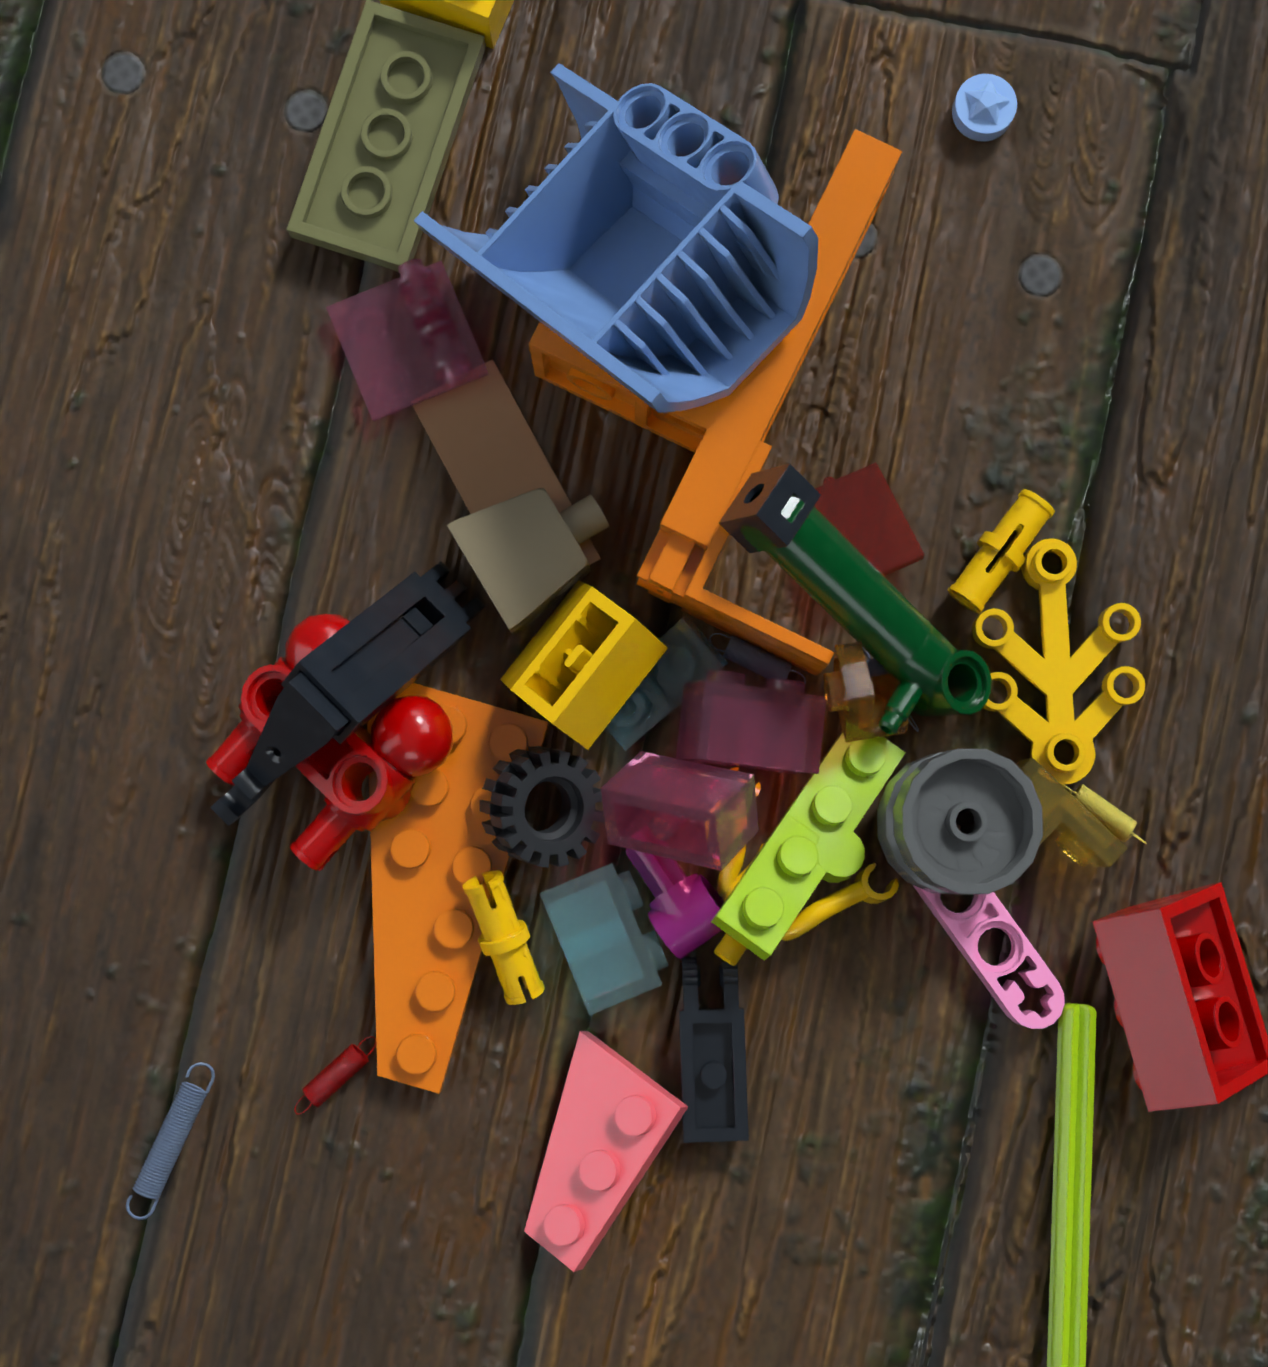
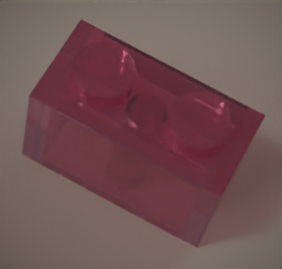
M708 670L706 680L684 683L676 759L787 774H819L827 697L804 694L805 683L800 681L767 679L766 688L746 686L745 674Z
M641 751L601 787L607 842L611 845L722 871L759 831L753 774Z

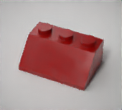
M1222 882L1130 906L1093 921L1097 936V953L1102 963L1106 966L1115 997V1014L1118 1022L1124 1028L1133 1058L1134 1079L1137 1086L1143 1092L1148 1112L1219 1104L1268 1074V1035Z

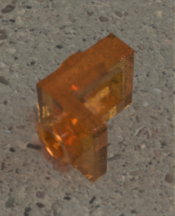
M861 642L835 645L833 672L824 673V690L827 706L830 712L838 711L845 742L891 736L879 728L878 722L884 714L885 705L898 686V681L891 674L870 677ZM908 719L901 724L897 733L892 735L906 733L908 730Z

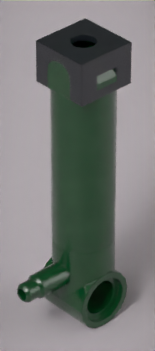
M791 464L752 473L719 524L749 553L765 551L899 682L884 707V714L878 722L879 728L886 734L892 735L897 733L901 724L907 721L912 711L919 716L927 717L971 715L980 711L989 699L992 683L989 667L983 658L973 651L957 650L815 507L821 494Z

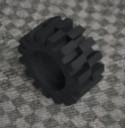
M528 746L529 751L517 749L509 753L512 762L499 760L492 768L500 775L497 781L486 778L482 789L492 792L491 801L480 800V812L490 814L491 817L490 820L482 822L485 832L496 836L492 843L499 850L508 852V856L536 866L549 868V864L557 867L569 864L567 856L580 859L587 853L581 843L587 841L595 844L600 836L598 832L591 829L593 821L605 823L607 812L596 810L595 803L607 801L606 792L603 789L593 787L601 778L596 770L585 768L588 764L586 760L580 756L570 755V752L540 746ZM542 782H551L561 793L562 805L560 814L550 828L536 831L528 824L525 818V803L533 787Z

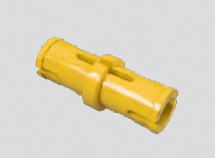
M1027 489L1021 490L1018 499L992 532L984 531L979 538L977 545L980 549L957 581L949 587L948 593L967 609L980 614L984 609V605L1009 572H1018L1025 563L1026 558L1023 553L1047 520L1055 514L1054 508L1036 493ZM1015 530L1016 536L1013 538V540L1010 542V544L1007 546L1004 552H1002L1000 557L997 559L996 563L987 573V566L990 564V562L993 560L996 554L1001 550V548L1007 542L1010 535Z
M499 870L484 872L482 875L490 894L489 899H487L482 884H479L476 876L463 884L464 893L468 896L482 932L478 942L483 954L492 958L504 991L506 1003L509 1005L526 1003V999L518 981L520 976L532 1000L541 995L545 990L544 983L539 977L526 943L530 938V933L525 921L517 919L504 883L503 873Z

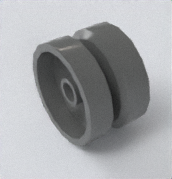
M954 749L930 754L906 764L887 783L877 808V837L887 862L907 883L930 893L990 894L1013 884L1033 863L1043 837L1042 805L1032 781L1012 760L987 749ZM956 823L961 825L960 831L957 828Z

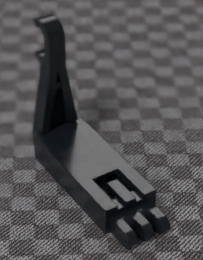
M442 561L421 577L416 572H413L296 664L281 684L284 689L277 696L247 767L232 780L235 786L210 807L228 826L250 809L276 778L325 746L333 738L341 745L448 654L471 629L468 623L485 608V605L477 597L469 601L463 608L456 602L467 591L468 587L458 579L447 589H444L440 583L447 577L450 569ZM403 615V617L400 620H398L395 624H392L394 621H396L399 617Z

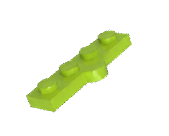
M853 716L827 751L711 923L764 961L770 957L821 879L831 883H839L849 879L862 867L865 859V848L861 839L853 831L906 752Z

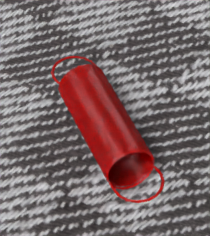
M370 1036L371 1038L375 1039V1045L373 1049L370 1051V1053L374 1050L376 1046V1038L374 1036ZM364 1040L359 1043L358 1047L355 1044L348 1046L302 1088L305 1095L299 1101L306 1096L311 1104L319 1108L365 1066L369 1059L359 1048ZM296 1104V1105H295V1108H294L295 1114L300 1115V1114H302V1113H297V1112H296V1106H297V1104Z

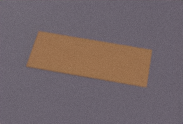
M493 359L411 402L470 514L543 487L559 513L571 506L567 495ZM590 538L579 544L590 565L601 559Z

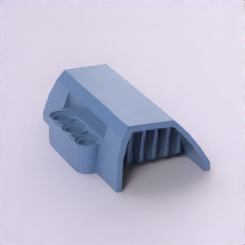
M558 63L550 73L558 83L578 124L581 141L579 143L568 142L564 148L568 155L559 165L548 164L544 168L548 174L547 178L539 186L529 185L525 189L529 197L519 208H507L505 212L509 219L499 230L489 228L485 232L486 235L464 232L440 225L423 211L414 219V222L425 234L658 413L683 411L729 396L802 320L811 297L817 270L818 237L814 229L778 205L779 195L777 188L756 149L749 141L659 85L653 83L640 84L628 90L617 101Z

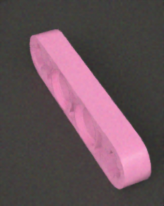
M914 886L1008 1018L1014 1023L1030 1029H1043L1055 1023L1061 1016L1065 1005L1064 992L1060 983L994 892L990 894H974L972 903L966 910L954 913L943 905L940 893H930ZM990 928L1003 930L1011 941L1009 957L998 965L986 963L978 952L979 938ZM1024 959H1026L1030 967L1019 971V975L1028 986L1033 988L1044 986L1047 992L1040 999L1041 1005L1044 1008L1040 1014L1031 1010L1020 1011L1018 1005L1022 1003L1025 997L1015 981L1007 979L1002 987L997 981L998 977L1015 971L1023 963Z

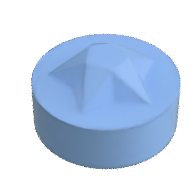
M979 74L969 78L959 88L952 105V118L955 126L964 136L975 141H991L1000 137L1009 128L1016 114V94L1010 84L999 76Z

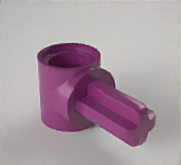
M650 831L633 840L626 848V855L655 897L649 905L651 909L648 911L649 919L670 951L677 958L683 959L722 931L711 921L724 901L703 875L693 874L688 877L685 875L658 833Z

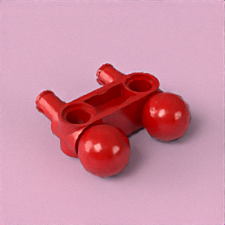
M326 613L308 616L294 626L285 643V658L280 657L274 665L270 664L260 667L249 675L243 685L240 698L241 703L238 707L241 711L239 716L242 721L205 762L219 778L235 786L232 780L247 767L277 696L284 689L281 685L301 659L350 622L348 619L341 615ZM409 695L395 698L378 712L371 726V734L362 726L341 745L333 738L325 746L295 766L325 795L324 801L327 804L290 845L291 851L304 864L313 870L322 871L356 830L361 832L365 830L373 831L381 821L392 819L405 809L410 800L412 786L416 782L414 777L429 774L443 765L453 747V726L442 707L424 696ZM375 771L378 778L377 788L371 797L364 800L361 791L362 783L369 773Z

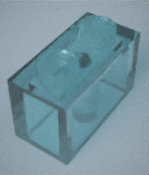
M613 863L540 893L589 1015L662 985L657 970L669 965L655 931L652 930L642 935L633 910L644 905L629 870L617 874Z

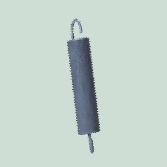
M195 1063L188 1069L186 1077H189L190 1072L196 1066L201 1065L209 1068L212 1077L206 1091L194 1084L182 1082L177 1092L178 1094H176L175 1100H173L172 1106H170L171 1109H169L168 1115H166L167 1118H165L164 1124L160 1127V1133L156 1136L157 1139L153 1142V1148H151L150 1154L146 1157V1163L142 1166L143 1169L139 1172L140 1175H138L137 1181H135L136 1184L132 1187L137 1194L156 1200L150 1212L145 1216L139 1217L130 1211L129 1203L133 1197L130 1195L126 1202V1209L128 1214L134 1219H146L155 1210L159 1201L158 1198H160L163 1191L162 1189H164L165 1183H167L169 1174H171L172 1168H174L177 1161L176 1159H178L179 1153H181L180 1150H182L183 1144H185L186 1138H188L187 1135H189L190 1129H192L193 1123H195L194 1120H196L197 1114H199L200 1108H202L201 1106L205 1102L204 1099H206L207 1093H209L214 1082V1070L207 1063Z

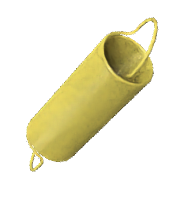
M1081 784L1076 791L1062 785L1070 791L1067 803L1090 820H1093L1097 825H1100L1104 830H1107L1122 842H1126L1130 837L1134 836L1147 844L1132 832L1137 821L1084 784Z

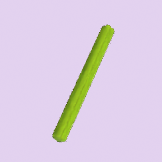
M1066 1003L1061 1016L1058 1018L1047 1367H1086L1097 1012L1093 1006L1080 1003Z

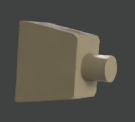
M544 487L464 516L447 525L512 636L525 629L573 588L577 581H581L591 571L590 563L579 544L610 527L601 508L591 494L559 513Z

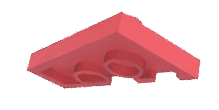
M580 1031L524 1230L526 1234L573 1272L582 1270L688 1109L686 1104L589 1031Z

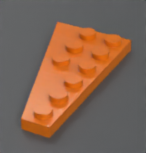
M412 683L396 698L416 695L428 697L438 703L449 717L453 726V747L443 765L429 774L414 777L416 782L412 786L410 800L405 809L396 817L381 821L373 831H370L377 1076L440 1094L482 955L478 942L482 932L468 896L464 893L463 884L476 876L479 884H482L487 899H489L490 894L482 873L499 870L505 877L511 857L508 856V852L499 850L492 843L496 836L488 834L484 830L482 822L490 820L491 817L490 814L480 812V800L491 801L492 792L482 788L486 778L495 781L499 778L500 775L492 769L499 760L512 762L509 753L517 749L529 751L528 746L543 747L550 723ZM377 714L367 722V731L370 734L371 726ZM375 771L369 773V797L374 794L377 788L378 778Z

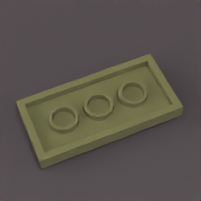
M366 0L287 227L291 238L407 275L409 274L423 233L414 222V219L422 211L429 216L486 49L484 36Z

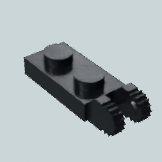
M684 957L682 959L683 1009H679L682 1102L688 1106V1109L682 1116L684 1143L749 1141L744 1008L739 1007L737 964L732 966L724 960L719 965V984L722 987L723 1008H699L700 966L697 964L696 957Z

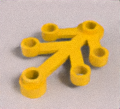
M1049 538L1037 542L1025 553L1026 561L1021 567L1026 582L1039 590L1043 657L1014 632V624L1011 617L1001 609H988L978 615L972 625V635L980 646L994 649L1045 695L1047 721L1017 697V684L1010 675L1003 672L990 673L992 680L1000 681L1004 684L1007 690V697L1001 704L994 703L988 699L983 708L988 711H997L1031 742V763L1035 771L1043 779L1053 784L1066 785L1078 782L1090 772L1095 761V748L1092 739L1122 706L1137 702L1144 694L1145 680L1137 669L1129 666L1116 668L1108 672L1102 681L1103 692L1074 720L1073 693L1118 643L1125 642L1137 635L1141 627V618L1138 611L1126 603H1117L1106 608L1098 618V627L1070 657L1066 583L1073 578L1076 572L1077 560L1074 551L1068 544L1058 539ZM1051 552L1060 557L1062 569L1059 574L1048 573L1043 568L1042 557L1044 553ZM1113 612L1122 613L1128 619L1129 628L1123 635L1115 633L1110 627L1109 619ZM986 618H995L1002 624L1003 634L999 640H991L984 635L982 624ZM1118 675H1125L1132 681L1133 692L1128 698L1120 697L1114 690V680ZM1060 740L1070 743L1074 749L1073 760L1067 765L1059 763L1054 756V747Z

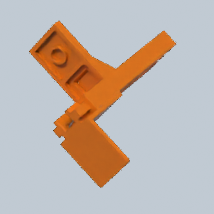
M857 129L854 130L808 223L812 226L818 237V259L811 297L803 318L729 396L683 411L658 413L541 322H539L529 342L535 376L695 453L660 523V529L637 574L639 579L636 585L647 589L648 593L682 607L681 611L730 635H735L754 646L762 648L764 651L776 655L815 676L819 675L829 665L834 655L833 651L706 590L732 537L719 522L750 475L765 468L772 446L764 443L886 195L894 170L902 154L901 150Z

